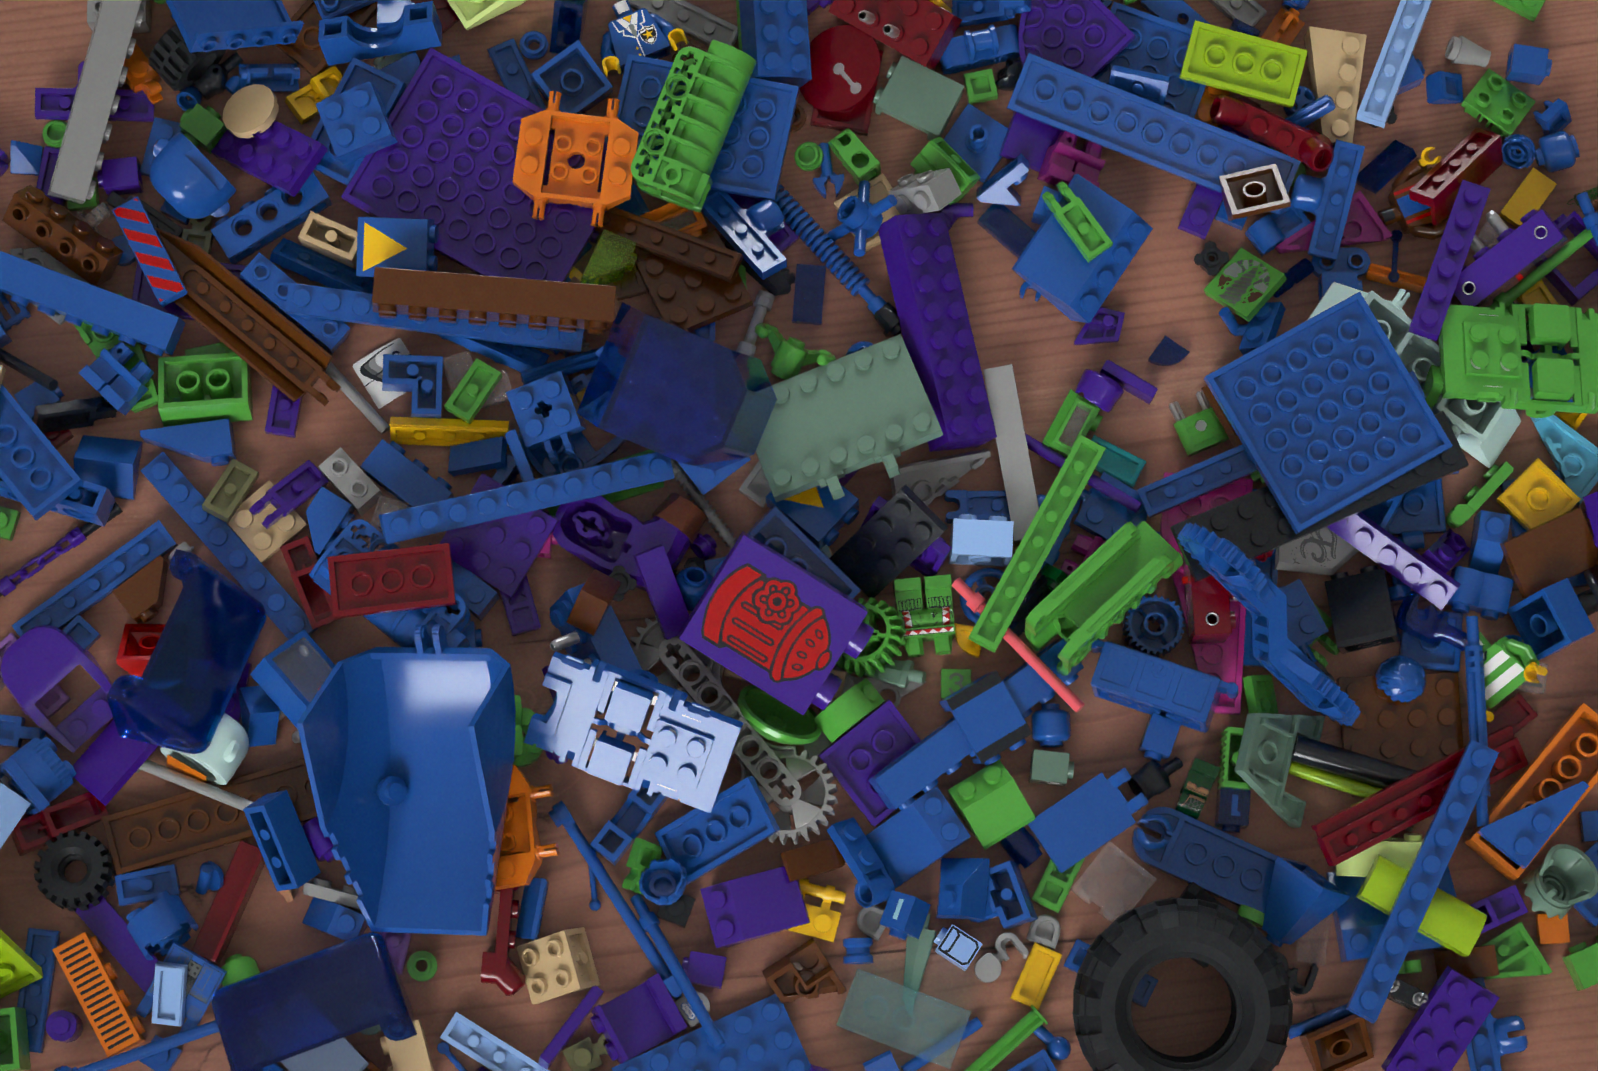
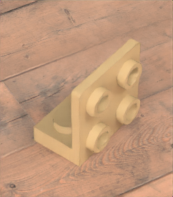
M584 927L563 930L517 947L530 999L534 1005L575 991L591 989L595 985L600 986Z

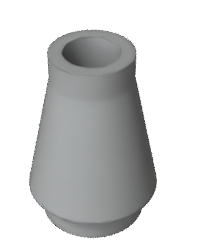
M1462 35L1459 37L1452 36L1445 52V58L1450 59L1451 63L1475 65L1484 68L1488 65L1491 57V51L1480 47Z

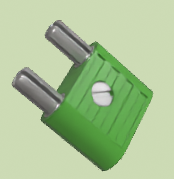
M1203 390L1195 394L1203 411L1185 418L1177 401L1169 404V408L1176 421L1173 425L1188 457L1229 440Z

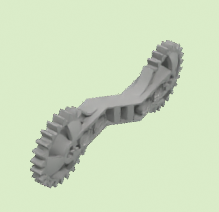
M645 618L647 627L645 629L636 627L640 636L630 637L632 644L635 646L632 649L642 670L649 671L661 660L666 671L657 676L658 683L687 693L686 701L701 704L709 707L712 711L744 722L733 755L740 762L741 781L753 776L767 804L769 805L773 802L780 810L773 815L780 830L769 836V841L773 843L777 836H779L782 845H785L787 839L791 837L794 844L797 845L798 836L803 835L806 841H810L809 832L811 830L819 835L818 825H829L825 815H835L834 809L829 805L838 803L836 796L831 795L837 792L838 789L836 784H830L835 779L832 773H826L828 771L827 764L819 765L820 760L817 755L809 760L807 750H804L798 756L795 746H777L764 741L745 720L736 703L724 689L722 683L724 666L695 648L692 650L687 643L679 639V635L668 640L664 639L657 618L654 622ZM672 654L680 655L683 663L680 665L676 658L671 656ZM700 673L696 681H687L690 674ZM709 695H718L715 702L705 703V699ZM749 748H759L755 756H745ZM767 770H777L775 777L771 779L763 778ZM816 771L820 776L803 792L798 781L811 772ZM783 785L786 791L794 796L792 799L789 800L787 797H784L780 789ZM792 814L796 828L794 830H791L790 815Z

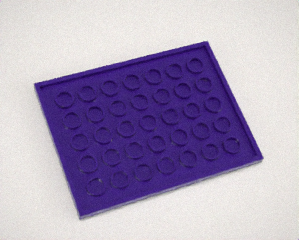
M431 47L388 117L398 142L366 155L341 196L343 200L374 217L435 219L434 226H438L439 236L438 242L434 243V250L476 274L484 276L565 282L596 230L599 217L597 216V224L594 227L590 225L593 213L592 208L573 204L548 203L545 207L544 220H539V211L537 220L532 218L533 200L513 185L512 180L521 118L538 113L544 109ZM555 130L550 131L543 185L546 186L548 185ZM604 143L598 192H601L607 150L606 143ZM574 155L568 161L569 166L574 169L581 168L585 163V159L581 155Z

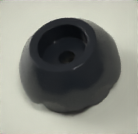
M1018 57L1008 58L1006 66L997 73L998 80L995 81V84L999 87V90H1014L1023 68L1022 62Z

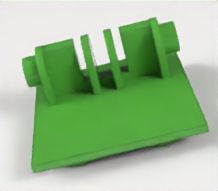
M1488 68L1460 106L1465 108V113L1467 112L1475 119L1479 114L1482 115L1478 120L1479 123L1486 118L1489 120L1485 125L1486 128L1493 123L1491 130L1501 135V138L1503 136L1507 138L1514 132L1536 101Z

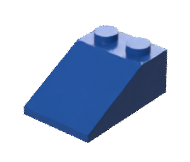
M938 786L915 800L910 806L871 831L866 837L885 866L884 868L896 889L967 842L971 835Z

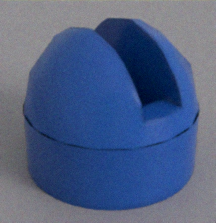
M189 86L179 92L176 101L179 107L186 111L189 108L193 109L197 103L201 104L202 94L196 87Z

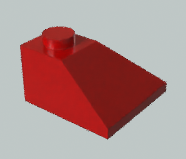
M125 624L116 658L117 665L149 689H180L184 671L185 624Z

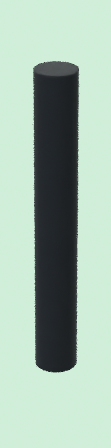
M0 348V362L50 391L57 388V380Z

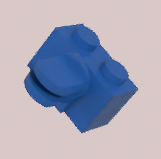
M1009 860L989 868L985 920L969 919L970 921L982 923L999 916L1003 928L1011 930L1038 919L1017 862Z

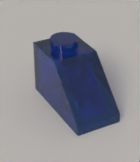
M555 0L549 52L559 54L577 40L581 42L588 0Z

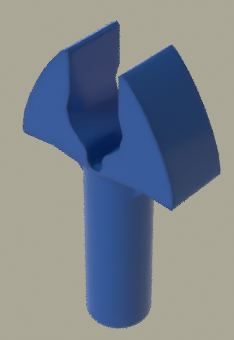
M820 143L819 146L824 154L821 164L822 174L819 178H813L812 182L818 193L826 199L824 185L827 183V179H830V182L835 185V194L838 197L843 187L844 174L837 175L833 172L829 144Z

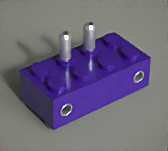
M1542 209L1540 211L1531 210L1520 219L1523 224L1515 230L1511 229V227L1508 228L1495 211L1491 210L1486 214V219L1499 234L1496 238L1499 243L1490 248L1484 246L1476 234L1474 235L1470 247L1475 252V255H1473L1475 261L1468 267L1466 265L1463 266L1454 294L1463 305L1483 306L1516 279L1519 282L1524 279L1523 274L1568 240L1546 211Z

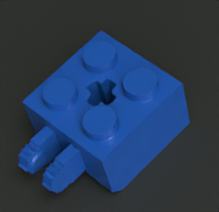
M558 371L506 392L526 448L534 450L545 446L548 457L554 465L559 463V455L553 442L562 439L566 454L570 458L576 456L570 435L586 430V424L567 374ZM546 405L552 407V410L548 411L550 414L548 417L541 414L543 407Z

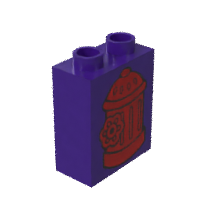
M742 531L680 630L679 639L804 715L811 703L821 710H825L842 682V679L831 673L832 669L843 652L856 659L868 643L874 628L863 622L868 613L865 606Z

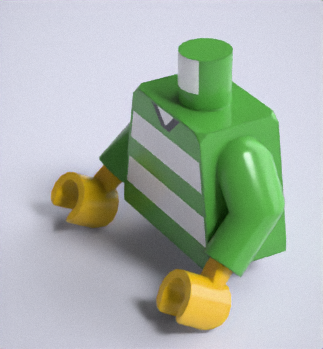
M1479 632V643L1483 646L1486 709L1488 706L1493 708L1525 681L1539 684L1537 674L1543 676L1547 674V668L1539 666V661L1530 645L1515 639H1508L1507 637H1502L1491 645L1484 635ZM1486 710V719L1488 722H1492L1494 720V715L1492 712Z

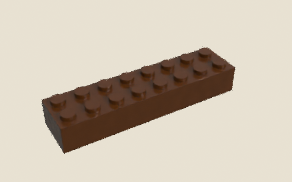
M375 267L372 306L373 312L379 313V317L397 318V314L409 315L410 320L426 321L428 316L439 317V322L456 323L457 319L469 320V324L479 326L486 325L487 321L499 322L498 326L505 328H516L517 323L528 324V328L532 330H546V326L558 327L560 332L573 333L576 332V328L588 329L589 334L605 335L606 331L612 330L614 323L616 286Z

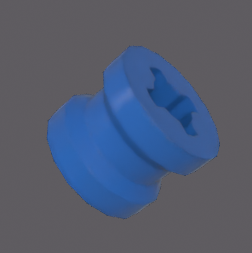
M1299 86L1294 106L1292 108L1283 107L1285 114L1290 116L1314 102V93L1305 86Z
M873 938L843 939V946L846 948L843 964L873 963V956L870 954Z

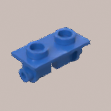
M297 63L239 64L240 89L252 84L265 85L272 92H296L299 90L300 67H297Z

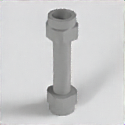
M762 290L758 291L754 301L756 308L744 341L739 342L735 357L738 359L752 362L757 349L755 342L758 335L755 333V326L763 323L766 312L771 311L775 299L773 294Z

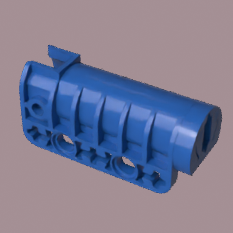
M356 519L345 527L314 565L309 576L314 579L317 585L331 595L327 557L374 552L376 548L378 549L379 545L384 547L378 551L400 548L394 543L385 544L381 532L367 521ZM355 527L359 529L355 533L352 532ZM359 537L370 538L371 545L369 549L366 547L368 544ZM455 593L456 605H449V607L455 612L460 611L458 615L454 613L449 614L446 606L363 615L364 618L400 647H416L414 627L417 624H425L430 647H434L432 627L435 624H443L448 648H469L470 646L468 639L462 632L469 625L471 614L466 607L465 601L457 593Z

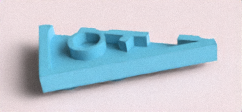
M1554 414L1545 418L1530 417L1557 470H1559L1563 482L1581 498L1576 504L1579 506L1584 500L1583 497L1587 496L1598 482V447Z

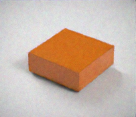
M1547 914L1535 915L1538 945L1570 943L1568 914L1561 920L1558 915L1552 918H1548Z

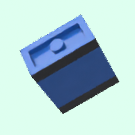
M997 671L988 672L939 701L944 712L951 711L976 755V757L972 758L974 764L984 763L985 766L991 765L1002 758L999 753L1007 748L1011 751L1018 749L1027 743L1025 738L1032 734Z

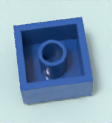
M579 40L531 73L532 82L547 102L549 100V91H554L555 95L556 91L562 93L559 106L560 112L584 114L613 93L612 84Z
M370 81L316 103L336 157L343 165L398 142L379 93Z

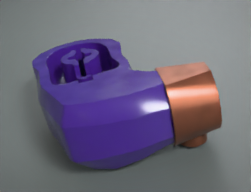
M672 492L653 512V518L643 523L631 514L617 509L604 497L596 496L561 504L554 516L559 519V522L553 530V535L559 546L579 558L593 570L596 569L609 576L615 566H623L625 572L636 580V588L646 591L634 555L661 544L665 548L670 565L674 571L682 561L690 544H693L707 516L695 504L683 496Z

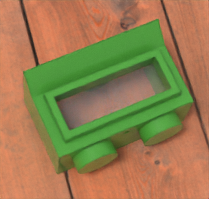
M1070 389L1042 444L1067 458L1079 435L1086 437L1089 430L1095 432L1103 418V416L1098 414L1100 408Z

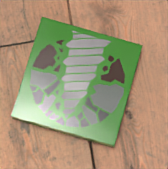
M1241 247L1205 287L1204 292L1208 297L1224 307H1228L1232 312L1250 322L1287 278L1284 273Z

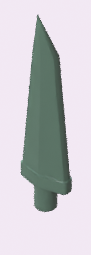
M894 660L895 666L887 663L884 665L885 673H881L876 669L874 677H870L906 689L910 681L924 683L926 672L913 670L914 661Z
M928 914L919 939L907 936L903 1002L910 1019L937 931L928 929L931 914Z

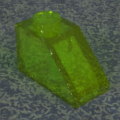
M603 229L580 283L606 285L623 279L626 270H633L638 255L634 253L636 242Z

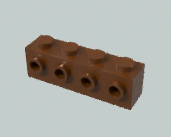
M32 185L14 193L2 220L96 287L111 279L124 252L115 246L113 241L97 233L88 223L76 218L64 206L57 204L47 197L42 190Z

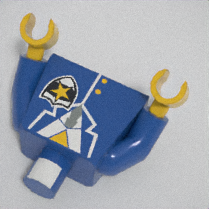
M628 0L617 2L612 6L617 19L608 23L609 31L602 37L600 57L604 75L608 77L610 70H617L618 74L622 75L628 54L661 59L671 55L670 44L672 49L677 51L678 47L676 44L678 42L689 43L684 31L680 28H675L656 13L649 14L646 8L633 12Z

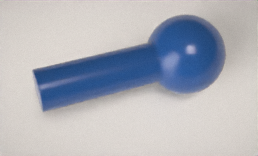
M1043 1025L1033 1032L1047 1045V1053L1053 1060L1061 1061L1069 1056L1071 1045L1066 1038L1061 1036L1055 1037Z

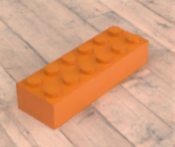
M1584 702L1575 707L1531 760L1529 765L1526 766L1488 812L1489 824L1582 781L1586 782L1589 787L1539 852L1543 849L1598 782V714ZM1476 827L1464 843L1510 882L1518 879L1525 869H1522L1479 835L1477 831L1482 827Z

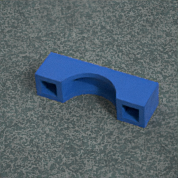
M433 1L405 5L402 16L395 23L382 28L362 26L354 22L349 16L319 20L318 42L328 66L351 62L353 57L358 60L430 49V47L442 46V24Z

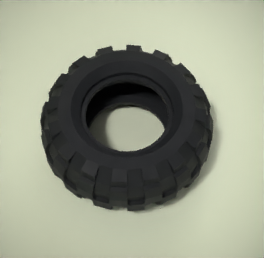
M1174 897L1155 900L1146 905L1132 908L1116 918L1101 934L1099 933L1087 950V954L1077 972L1073 989L1072 1014L1075 1033L1080 1047L1093 1071H1272L1276 1065H1279L1287 1047L1286 1042L1290 1026L1292 1025L1293 1003L1291 1001L1289 979L1283 963L1270 942L1254 925L1239 914L1216 903L1200 899ZM1180 957L1194 958L1212 965L1226 982L1231 999L1229 1022L1221 1037L1206 1050L1189 1056H1171L1150 1047L1135 1030L1131 1015L1133 995L1143 976L1159 963Z

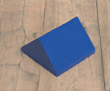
M83 435L74 455V471L81 480L107 487L114 498L135 500L143 442Z

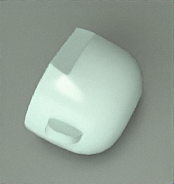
M200 706L187 710L181 715L164 739L160 751L164 756L167 757L168 754L207 776V782L226 785L248 752L249 738L245 729L228 714L213 707Z

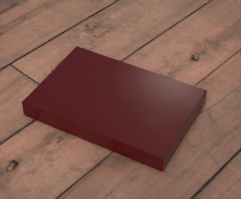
M879 50V54H880V68H881V62H882V57H883V51H882V50ZM879 73L868 94L850 108L830 112L813 107L810 125L844 131L846 128H849L854 134L867 136Z

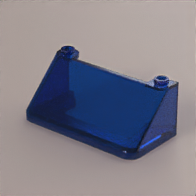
M176 549L169 566L171 574L181 580L183 584L178 600L142 677L134 675L120 676L112 684L107 694V700L119 736L190 754H198L205 751L212 742L216 729L265 624L266 613L264 605L197 555Z
M374 932L366 933L222 987L215 992L212 998L214 1016L231 1071H264L263 1068L378 1024H380L384 1035L390 1040L400 1041L417 1035L413 1008L388 944L382 935Z

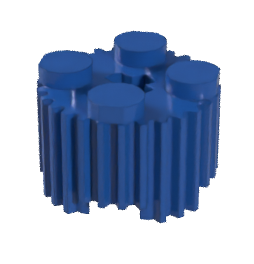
M1148 595L1147 598L1145 596L1141 598L1140 605L1136 609L1130 608L1125 615L1122 626L1123 635L1126 636L1125 642L1129 641L1128 647L1132 646L1134 650L1160 657L1161 654L1165 656L1175 649L1182 639L1185 624H1183L1185 619L1181 616L1183 611H1179L1180 606L1175 605L1176 601L1171 602L1169 598L1165 600L1162 595L1160 598L1157 595H1154L1153 598ZM1149 620H1151L1152 624L1155 621L1159 623L1158 632L1149 630Z

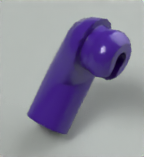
M955 203L951 206L948 204L940 210L939 213L945 214L948 230L951 229L958 218L973 217V203Z

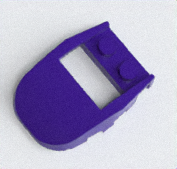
M41 625L31 628L9 646L1 658L0 675L2 681L21 707V710L34 723L72 753L126 706V702L120 698L112 686L113 683L99 666L95 657L88 650L86 651L77 644L66 632L55 626ZM80 664L101 687L55 727L34 704Z

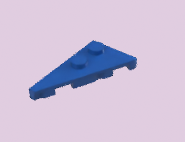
M1582 781L1480 828L1477 833L1522 869H1525L1589 785Z

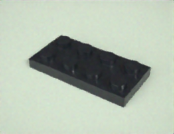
M904 485L830 559L869 598H875L942 535L948 526L907 485Z

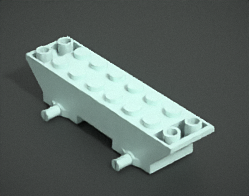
M1333 282L1308 320L1352 295L1361 292L1408 372L1414 370L1421 388L1424 390L1430 366H1440L1439 345L1431 339L1408 332L1412 320L1407 317L1402 307L1411 296L1410 293H1405L1406 290L1399 289L1393 301L1383 299L1374 291L1367 293ZM1441 392L1433 408L1430 407L1434 414L1444 411L1460 447L1489 469L1493 466L1521 423L1516 410L1502 409L1501 401L1493 403L1466 399L1442 398Z

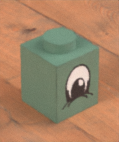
M1034 749L1031 754L1029 783L1065 786L1067 779H1073L1074 761H1069L1070 753Z

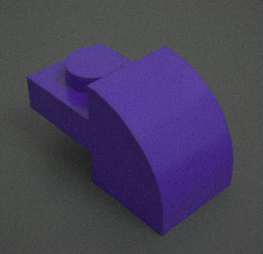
M1512 885L1470 905L1487 915L1481 934L1528 913L1516 885Z

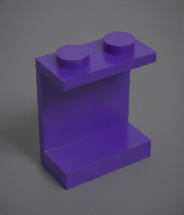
M659 973L611 1001L594 1007L591 1011L593 1016L590 1017L598 1034L602 1032L608 1042L605 1044L608 1055L613 1061L617 1059L619 1064L644 1053L688 1027Z

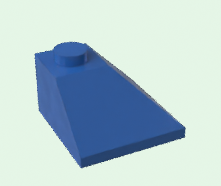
M941 858L936 918L985 920L990 859Z

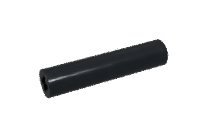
M1298 734L1291 761L1383 789L1417 772L1407 767Z

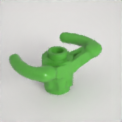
M759 323L755 326V333L763 339L768 336L775 352L771 362V373L784 380L797 376L802 366L813 363L825 366L829 362L836 360V357L827 350L805 349V343L794 337H789L787 341L779 333L778 328L773 325Z

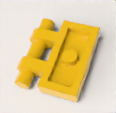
M800 879L799 883L803 898H805L806 894L822 898V905L817 907L805 903L810 923L786 931L834 943L841 913L830 910L832 901L844 904L846 892L835 890V886L827 884L824 887L809 883V879Z

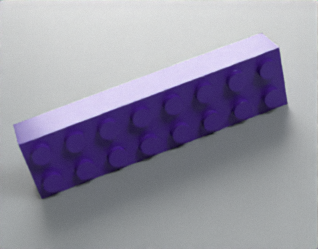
M945 214L895 215L882 223L878 232L903 340L943 432V436L927 442L929 452L979 447L996 438L997 435Z

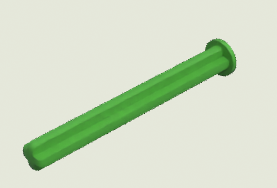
M1031 1005L1032 1010L964 1071H991L1043 1023L1047 1025L1048 1022Z

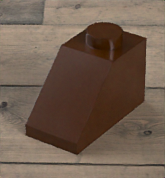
M161 555L112 591L138 624L142 621L146 623L152 620L159 613L157 609L163 604L168 563Z

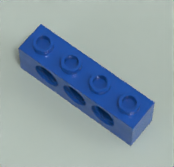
M314 172L311 173L297 193L302 195V200L298 204H289L288 199L291 195L272 187L265 192V196L260 200L247 202L239 209L240 212L232 217L225 216L214 224L215 227L211 229V232L231 264L239 263L305 222L310 211L318 214L333 205L329 195ZM273 209L277 211L274 219H263V215L267 210ZM243 225L252 226V231L248 235L242 236L238 234L239 228Z
M260 252L240 273V280L331 356L349 337L351 328L343 321L285 314L289 282H296Z
M0 478V496L20 502ZM82 480L84 483L82 486L49 510L105 527L116 500L107 487Z

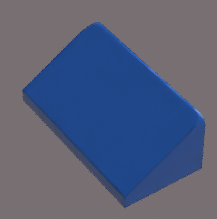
M533 878L529 885L524 886L516 928L517 938L532 941L539 939L549 885L546 879Z

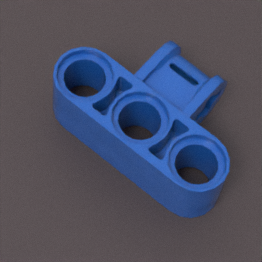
M992 24L988 25V29L975 32L966 30L964 35L953 37L940 59L943 74H955L1006 62L1008 58H1019V33L1017 26L1013 24L995 28Z

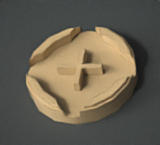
M252 84L245 86L235 92L227 101L223 110V122L229 132L238 138L248 139L254 137L252 134L258 131L263 133L275 121L279 112L278 99L272 90L265 85Z

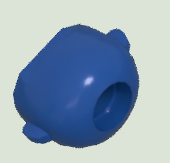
M181 132L177 133L170 140L160 138L156 141L152 150L154 158L149 171L150 181L156 191L179 214L186 218L202 219L210 215L218 218L226 215L230 211L228 200L234 195L236 189Z

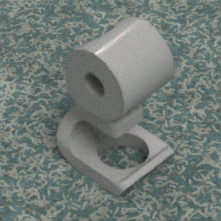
M1011 932L1002 933L997 937L994 944L996 953H986L976 962L974 967L977 979L984 983H991L997 980L1002 971V962L1010 959L1005 948L1009 941L1020 952L1023 959L1027 958L1029 951L1015 934Z

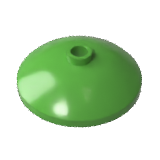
M755 685L744 687L737 698L740 712L745 720L756 732L770 741L789 745H805L816 741L822 732L813 720L817 714L810 707L802 715Z

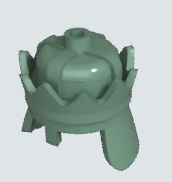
M1558 844L1548 851L1542 865L1530 871L1521 882L1527 884L1524 894L1533 903L1532 911L1546 912L1548 918L1558 915L1561 920L1575 903L1590 899L1598 892V871L1584 852L1568 844Z

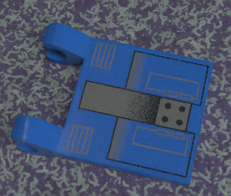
M175 941L163 962L188 965L185 1017L187 1020L179 1031L180 1033L199 1026L227 971ZM154 979L136 1009V1013L144 1018L152 1012Z

